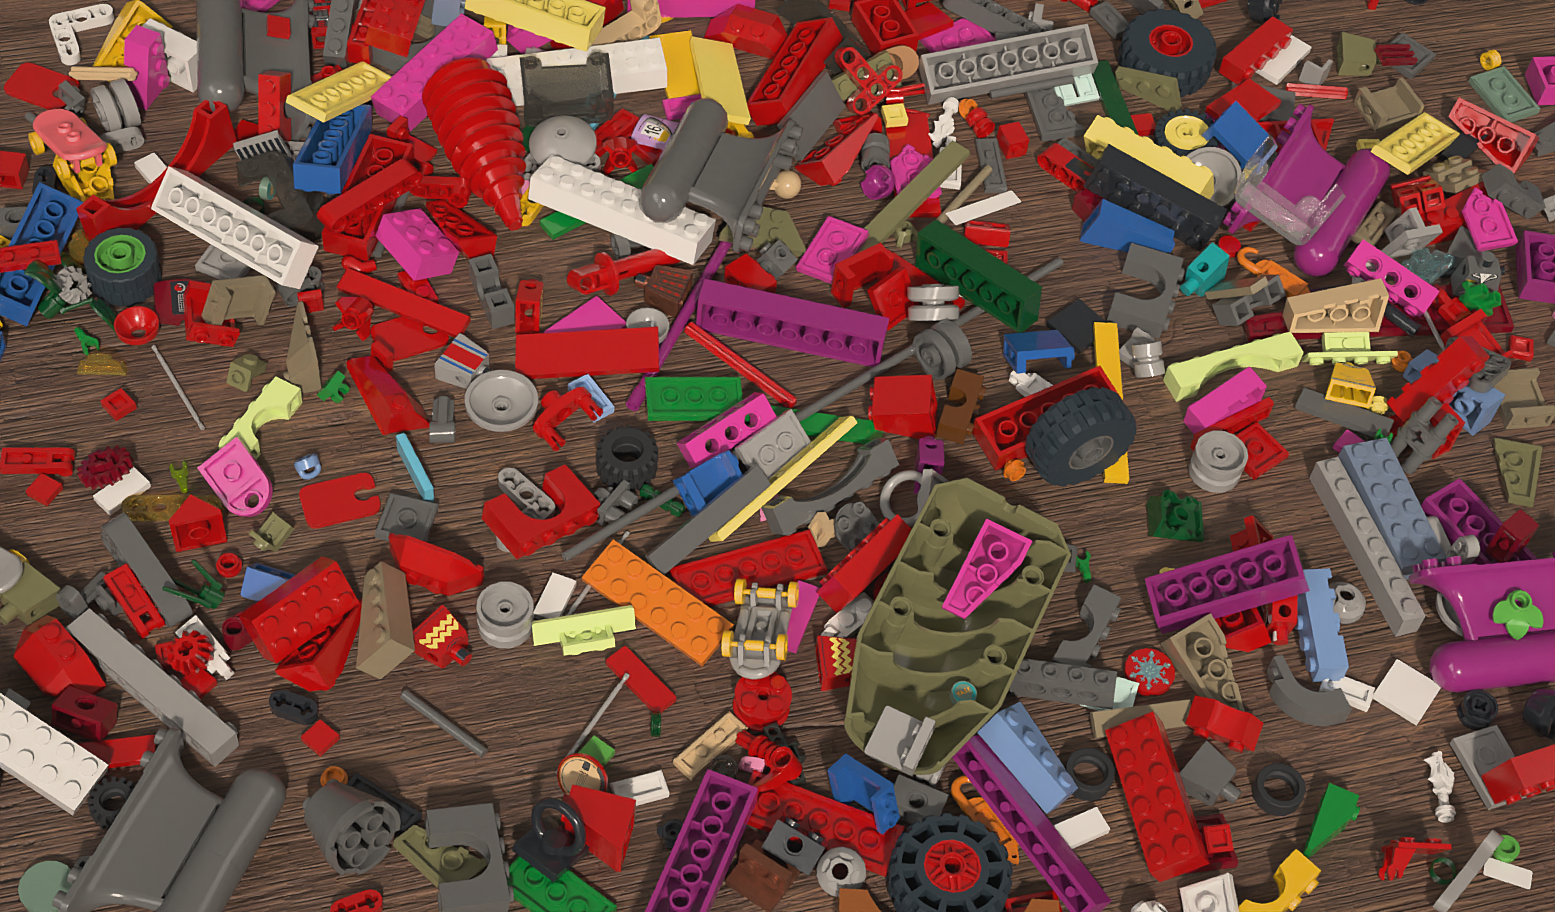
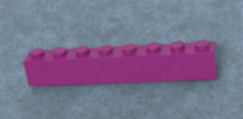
M980 735L972 736L952 757L1068 910L1070 912H1101L1111 902V899Z

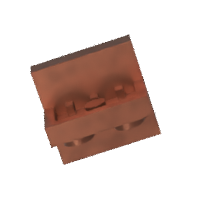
M756 839L751 846L746 843L740 850L738 864L726 878L725 884L765 911L772 912L801 871L763 849L764 843Z

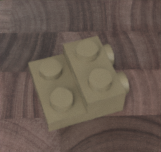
M1453 156L1442 163L1432 165L1423 174L1424 176L1430 175L1431 179H1434L1442 186L1443 191L1457 193L1482 182V175L1488 170L1472 166L1470 159Z

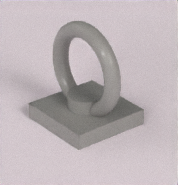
M923 469V474L918 471L906 470L892 476L884 485L880 495V508L884 517L891 521L896 516L890 507V495L893 489L903 481L914 480L921 484V489L917 496L918 512L911 517L902 518L909 527L914 526L934 486L950 482L933 469Z

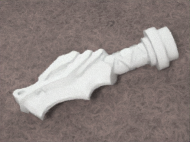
M949 97L944 101L943 109L945 112L939 116V121H934L935 131L928 134L936 148H939L942 142L947 139V136H951L953 133L954 120L951 117L953 113L959 110V101L954 97Z
M1438 751L1432 753V756L1424 761L1430 765L1431 773L1428 780L1433 783V792L1438 795L1439 806L1435 809V815L1440 822L1447 823L1453 821L1456 815L1455 807L1451 806L1448 801V795L1452 793L1455 778L1454 772L1443 762L1442 752Z

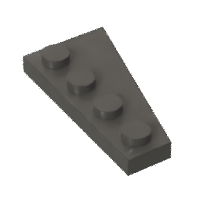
M1054 87L1025 93L1042 142L1084 135L1083 126L1076 122L1075 115L1072 111H1068L1063 99L1054 92Z

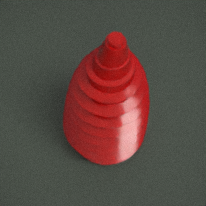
M479 58L454 60L440 67L427 81L423 89L422 101L426 108L427 116L432 122L433 130L438 135L439 143L444 148L445 155L451 161L455 172L460 175V178H466L471 181L470 187L473 194L482 198L486 205L494 208L496 215L500 216L509 230H518L522 227L523 222L520 204L522 194L519 190L525 183L522 175L526 170V163L523 160L526 151L522 145L523 134L519 130L520 121L516 116L515 104L511 101L512 94L507 88L506 77L499 71L493 70L488 62Z

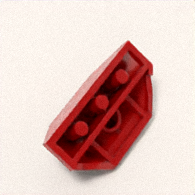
M736 4L711 19L704 39L731 43L735 49L774 60L788 38L778 15L741 4Z
M390 533L388 536L390 553L397 569L405 573L408 584L425 587L435 594L441 593L450 596L481 586L484 582V567L478 564L474 565L470 560L454 552L408 535Z
M45 615L23 629L13 657L43 694L59 697L71 686L95 695L106 688V684L88 655L56 618Z

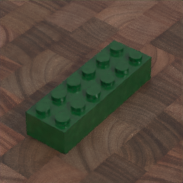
M934 220L918 232L916 267L945 286H959V295L1017 333L1024 332L1038 320L1042 286L1024 276L1018 270L1013 269L1002 262V260L991 255L938 220Z

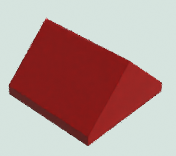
M191 494L169 519L176 552L227 542L221 510Z

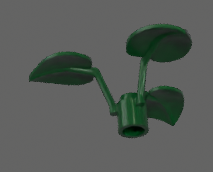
M62 252L60 254L61 263L64 268L70 266L81 268L82 272L87 274L85 267L68 253ZM35 260L27 266L24 275L36 279L50 290V293L44 300L37 305L38 310L47 319H52L59 312L64 315L69 310L90 304L92 309L115 332L114 321L117 313L101 299L89 298L66 307L65 304L67 302L59 295L63 290L57 281L55 273L39 260Z

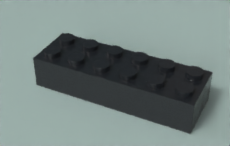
M1111 144L1107 145L1083 186L1113 204L1174 230V238L1199 252L1217 231L1227 211L1226 208Z

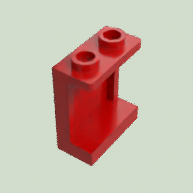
M880 242L835 264L831 294L843 308L851 306L855 290L875 280L880 281L892 272L894 261L892 252L886 249Z
M189 281L183 294L186 340L234 347L240 335V329L235 328L234 319L223 320L222 326L206 324L202 317L211 284Z
M1482 309L1451 326L1440 336L1444 347H1446L1447 340L1450 337L1472 336L1481 347L1508 359L1514 354L1512 349L1505 353L1481 322L1487 316Z

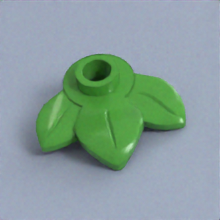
M1512 591L1506 600L1499 602L1493 610V622L1496 624L1505 623L1508 633L1516 640H1519L1526 634L1529 626L1533 628L1543 627L1542 612L1532 604L1531 596L1525 591ZM1515 600L1521 602V607L1516 605Z

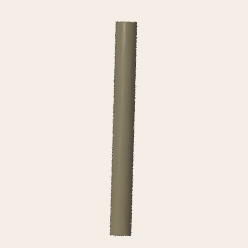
M986 165L936 220L944 224L949 219L946 213L958 209L993 171L992 168Z

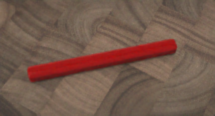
M694 322L686 325L685 333L783 406L792 409L796 405L797 398L700 326Z

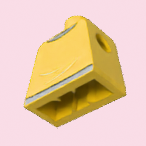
M1349 362L1344 364L1335 363L1325 399L1369 408L1376 390L1369 370L1354 366V364Z

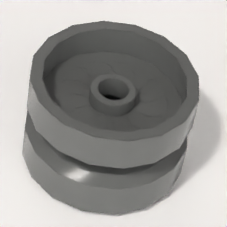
M941 320L930 329H926L914 337L913 348L919 364L928 375H932V378L936 380L945 379L954 373L955 370L961 369L971 362L972 351L968 339L963 331L950 320Z

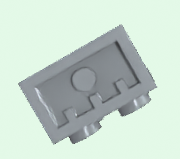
M886 706L864 753L913 776L933 734L936 721L925 717L924 722L890 706Z

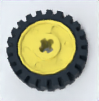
M1177 109L1176 113L1170 111L1168 116L1165 114L1159 119L1155 128L1153 142L1160 147H1168L1174 154L1180 157H1186L1189 153L1200 148H1218L1219 140L1213 136L1207 141L1202 136L1213 123V119H1206L1207 115L1204 113L1198 115L1199 111L1196 110L1190 113V109H1185V112L1182 113L1181 109Z

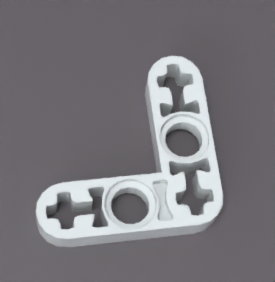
M98 4L58 13L50 17V29L62 63L65 65H75L81 60L74 32L109 25L114 21L113 8L110 5ZM81 17L87 18V20L82 22L76 21ZM63 37L70 38V40L68 41H60V39ZM71 49L72 55H68L66 50Z

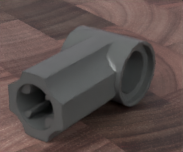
M439 396L438 399L433 400L432 421H430L429 428L430 443H455L454 400H451L448 396Z

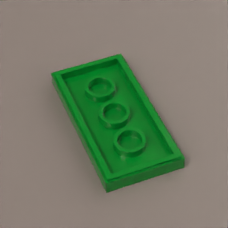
M645 377L647 421H711L743 400L740 377Z
M520 856L509 866V878H506L507 885H512L514 899L530 912H615L617 910V905L570 870L558 880L552 882Z

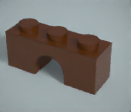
M960 369L956 370L948 401L955 402L960 407L944 406L936 437L962 445L966 436L971 437L974 426L971 420L972 418H977L981 406L977 404V401L983 400L986 387L982 386L984 376Z

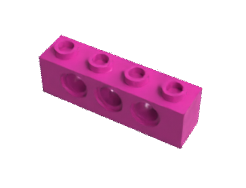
M1364 239L1356 246L1343 265L1347 268L1346 271L1356 278L1360 277L1365 281L1381 278L1389 294L1388 301L1400 304L1404 307L1406 313L1414 317L1422 316L1440 292ZM1367 262L1373 263L1375 265V272H1370L1367 270ZM1386 275L1394 278V285H1389L1385 281ZM1405 288H1409L1413 291V298H1408L1405 295Z
M754 392L678 441L677 445L689 467L695 468L721 452L727 450L732 452V447L738 443L741 444L777 417L764 393ZM749 414L750 423L746 426L744 419ZM727 427H730L731 429V435L729 438H726L725 436V430ZM710 439L712 446L711 449L707 451L705 448V444L707 440Z

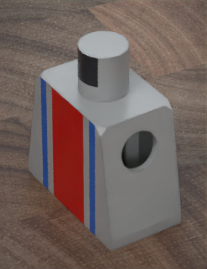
M460 333L434 364L436 379L465 389L480 375L494 371L489 368L488 352Z

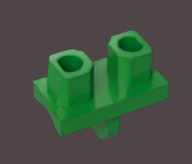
M1469 281L1462 283L1465 293L1459 297V300L1470 311L1482 309L1487 316L1493 315V308L1501 305L1500 293L1497 291L1489 292L1487 285L1483 283L1475 285Z

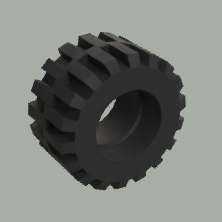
M627 425V428L617 426L616 430L610 429L607 431V435L603 434L600 442L597 444L596 452L597 474L601 476V481L603 483L608 482V487L617 488L623 480H626L630 483V491L632 492L633 489L641 490L644 484H651V479L654 480L658 465V446L656 445V440L650 438L651 434L647 431L642 432L640 427L634 429L632 425ZM620 456H632L637 458V460L623 462L617 458Z

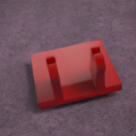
M1401 837L1399 840H1391L1389 845L1381 847V852L1385 853L1383 865L1378 870V877L1381 881L1385 880L1386 872L1388 880L1392 881L1397 871V879H1400L1413 854L1434 855L1451 850L1452 846L1451 844H1442V839L1436 838L1415 842V838Z

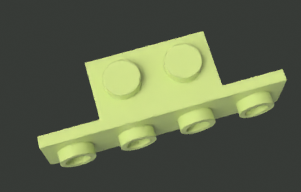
M1369 332L1323 333L1321 335L1323 352L1307 353L1301 358V362H1309L1310 365H1322L1324 362H1332V365H1335V363L1344 364L1346 361H1354L1356 365L1367 364L1368 361H1376L1377 364H1387L1391 362L1392 358L1398 356V352L1370 351Z
M632 605L537 620L531 623L534 646L560 642L564 655H578L582 652L602 651L615 647L614 632L636 629Z

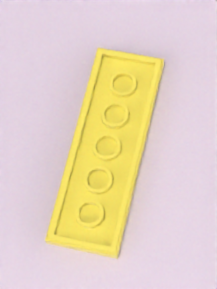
M691 36L689 43L701 97L713 99L720 103L727 112L728 122L748 125L751 118L733 45L731 43Z
M362 61L288 95L286 103L322 122H326L371 100V96L392 76Z
M1423 112L1374 145L1371 152L1409 175L1448 147L1460 134L1426 112Z

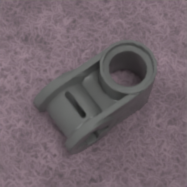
M310 266L300 289L283 286L276 282V288L285 304L289 307L296 306L298 304L297 293L315 290L314 285H316V290L321 289V292H323L324 285L321 281V271L317 267Z

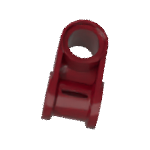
M256 603L247 606L244 610L223 622V640L228 649L233 651L240 650L253 642L239 615Z

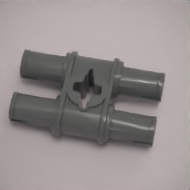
M1430 397L1419 411L1411 413V417L1402 427L1397 429V436L1390 443L1396 457L1399 456L1408 444L1413 448L1411 455L1401 464L1402 469L1408 474H1413L1424 461L1430 460L1432 454L1441 445L1446 443V436L1459 423L1457 418L1449 413L1435 427L1430 423V419L1442 407V403L1435 397Z

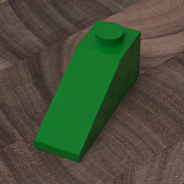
M1331 783L1328 784L1322 794L1302 853L1307 859L1341 833L1350 820H1356L1360 811V806L1356 805L1359 795Z

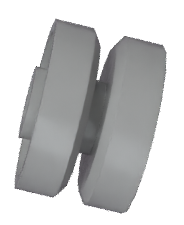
M123 78L110 82L109 90L104 85L91 88V96L97 115L106 132L122 129V123L127 128L141 125L136 102Z
M922 284V286L907 287L908 299L910 301L922 302V305H913L908 308V320L959 319V306L945 304L944 302L959 298V286Z
M1225 431L1205 433L1198 439L1188 465L1189 475L1195 484L1209 492L1223 493L1230 491L1238 484L1248 459L1247 448L1234 434Z
M498 582L489 585L481 592L477 599L476 608L477 629L481 638L486 643L496 648L510 649L521 645L529 639L532 633L531 623L534 621L533 599L523 586L513 582Z

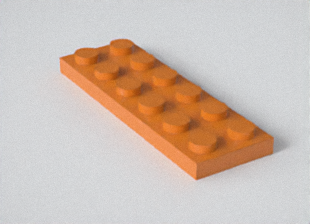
M614 539L582 576L583 582L618 607L632 605L636 620L702 667L721 645L724 630L732 631L734 629V625Z

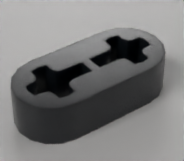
M43 166L36 170L32 195L39 182L57 190L58 179L54 168Z
M277 690L269 697L270 710L277 717L301 725H310L318 719L317 704L311 698L287 690ZM282 700H286V704L277 707L276 702L281 703ZM307 708H310L311 713L307 712L305 715H302L301 710L305 711Z

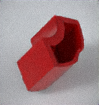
M1195 696L1185 725L1194 730L1193 734L1203 739L1212 738L1227 744V748L1242 753L1243 749L1254 752L1263 722L1251 713L1234 709L1216 699Z

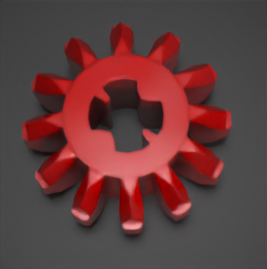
M183 630L181 638L174 636L175 644L168 645L171 653L167 655L172 668L187 676L191 672L194 675H198L200 668L208 669L205 663L213 660V656L210 653L214 651L213 645L210 644V639L205 634L203 635L196 630H193L191 633Z

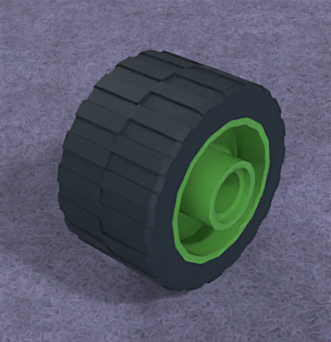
M116 228L98 234L88 243L89 245L84 251L83 261L88 281L91 283L90 288L98 299L103 300L109 305L132 306L144 302L147 298L154 295V283L162 280V272L156 245L148 235L133 228Z

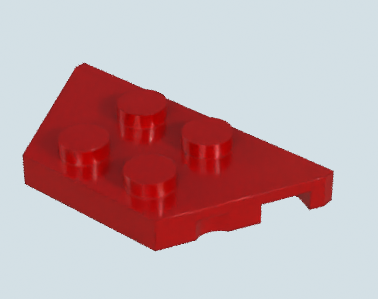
M1311 119L1313 135L1320 146L1326 151L1334 119ZM1288 121L1257 122L1272 137L1268 143L1278 153L1283 145L1276 142L1277 137L1282 130L1289 134L1291 133L1284 128Z

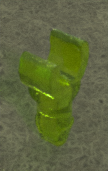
M182 462L183 468L179 471L174 470L173 465L170 464L171 476L176 479L180 491L187 493L186 476L188 475V467L186 462Z

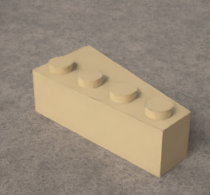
M1381 278L1288 297L1282 316L1288 331L1291 333L1379 332L1389 294Z

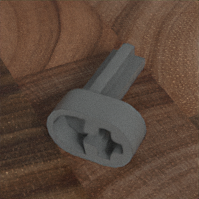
M611 234V247L616 260L631 256L630 248L644 246L623 236Z
M100 572L80 593L75 588L66 585L56 594L60 607L68 617L76 620L88 610V605L97 596L95 587L100 584L104 589L107 586L103 580L104 572Z

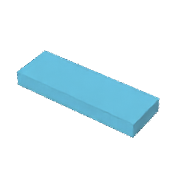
M406 434L396 435L397 451L422 500L434 503L433 486Z

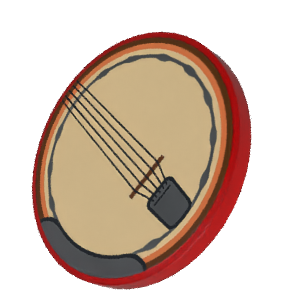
M573 753L564 758L559 764L557 779L564 794L570 793L572 784L606 792L608 787L606 771L594 757L585 753Z

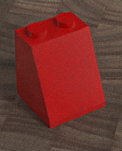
M932 375L875 377L874 387H870V400L873 401V404L868 407L869 420H873L875 430L915 439H921L925 436L936 438L938 402Z
M572 784L570 793L564 794L563 801L568 803L582 819L586 830L585 844L590 847L589 851L613 870L621 872L635 825L636 799ZM562 814L561 822H565V829L575 836L572 824Z

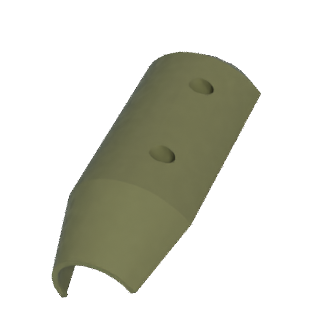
M969 478L936 484L857 635L844 721L846 732L856 746L864 752L886 706H890L924 722L925 717L936 721L935 729L914 774L929 775L941 770L998 711L1071 556L1057 523L1021 505L1013 506L1008 504L1004 496ZM986 519L1032 540V544L1022 564L966 619H962L942 609V605ZM967 681L976 688L977 698L975 701L972 699L958 701L954 705L950 700L949 693L956 682ZM878 761L879 763H881V764H883V765H885V766H887V767H890V768H892V769H895V768H893V767H891V766H889V765H887V764H885V763H883V762Z

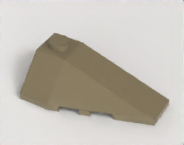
M303 301L297 304L286 360L288 371L283 372L284 380L299 387L301 394L321 389L317 355Z
M1211 613L1160 643L1173 665L1198 696L1216 699L1229 707L1245 712L1238 684L1235 683L1231 658H1228L1225 644H1227L1225 636Z

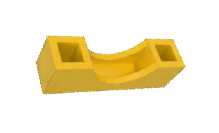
M1295 849L1278 867L1273 876L1278 886V899L1266 904L1255 903L1246 899L1238 907L1239 912H1286L1288 909L1291 911L1295 910L1303 900L1300 896L1304 892L1309 895L1319 884L1316 879L1321 870Z

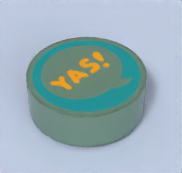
M265 176L261 180L259 185V196L261 199H273L277 187L275 178Z
M959 681L953 685L949 697L954 705L962 700L972 699L975 701L977 690L971 683Z

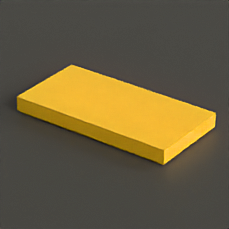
M691 30L649 36V39L660 38L667 67V87L664 88L667 99L701 94L689 43L692 36Z

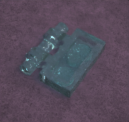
M1424 247L1414 252L1411 256L1412 258L1401 263L1409 271L1427 283L1432 284L1455 264V257L1439 250H1435L1430 254V250Z

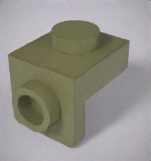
M245 354L231 361L226 382L233 387L247 392L250 390L252 378L264 373L267 363L259 360L255 355Z
M272 512L259 531L251 530L249 535L255 539L253 544L264 552L270 549L277 553L295 528L279 515Z

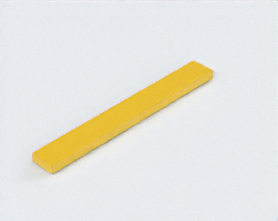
M1094 322L1095 367L1099 365L1102 367L1123 400L1117 323ZM1127 452L1114 465L1104 470V483L1128 484Z

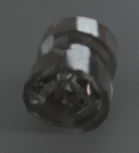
M721 755L713 759L711 763L712 771L736 780L737 763L732 757Z

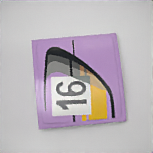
M644 114L638 121L631 139L637 141L638 144L664 150L679 123Z

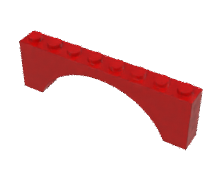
M204 100L194 109L188 134L179 152L169 164L170 167L188 171L199 177L234 146L233 143H236L237 140L227 105L220 101H212L215 105V111L213 112L209 101ZM168 167L152 183L133 195L110 200L93 194L77 207L76 210L88 242L98 234L110 229L133 228L137 230L157 212L152 210L151 207Z

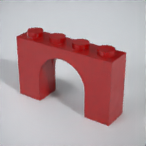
M566 464L546 473L542 490L552 499L561 512L554 518L540 520L525 515L505 493L484 503L481 519L516 559L525 555L530 556L537 549L545 545H552L557 539L565 535H572L577 529L586 525H592L598 519L597 509L601 506V503Z

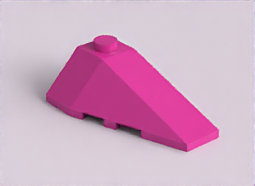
M986 519L942 605V609L962 619H966L1022 564L1032 544V540Z

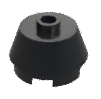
M1248 0L1247 9L1250 19L1262 25L1272 16L1279 20L1281 15L1277 14L1283 0Z
M1537 689L1525 703L1523 721L1539 737L1545 736L1551 740L1555 739V690Z

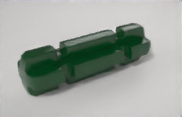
M644 484L639 493L642 498L651 500L663 492L658 489L654 490V487L649 484ZM674 498L659 506L665 511L670 510V514L676 517H680L685 510V505L677 500L674 502Z

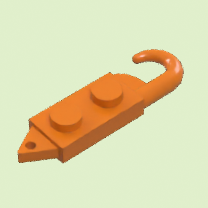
M1244 247L1237 253L1239 264L1254 275H1279L1286 294L1285 297L1311 293L1307 287L1308 283L1274 261L1262 260L1254 264L1245 258V254L1248 252L1257 254V249Z
M964 775L956 778L951 785V794L965 813V816H968V819L974 822L979 821L983 823L989 832L993 831L1000 838L999 844L1004 845L1009 853L1007 860L1018 865L1019 844L982 797L970 800L965 797L960 787L963 783H971L967 776Z

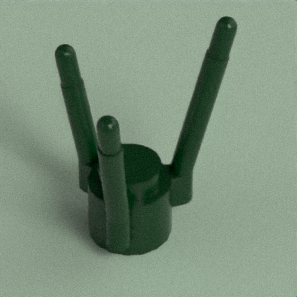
M195 559L191 561L192 564L211 583L210 585L205 583L198 590L172 576L170 578L176 585L197 595V597L167 586L162 588L165 592L201 604L208 609H216L225 595V592L221 590L223 584L215 580Z

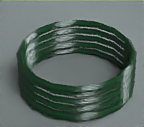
M250 197L242 202L246 205L258 203L262 206V209L258 212L262 214L265 212L264 203L260 198Z
M653 711L651 712V737L660 738L661 712H659V716L657 712L656 716L655 711L654 716Z
M1440 857L1435 859L1430 865L1429 874L1438 884L1446 885L1455 879L1457 868L1448 858ZM1438 862L1447 864L1452 869L1453 878L1449 880L1439 878L1434 873L1433 864Z

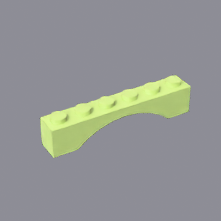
M1291 332L1278 333L1266 339H1256L1248 344L1236 345L1230 349L1215 351L1202 357L1197 356L1185 362H1175L1168 366L1163 381L1175 401H1180L1197 396L1201 387L1209 379L1224 371L1250 366L1280 372L1297 367L1304 352Z

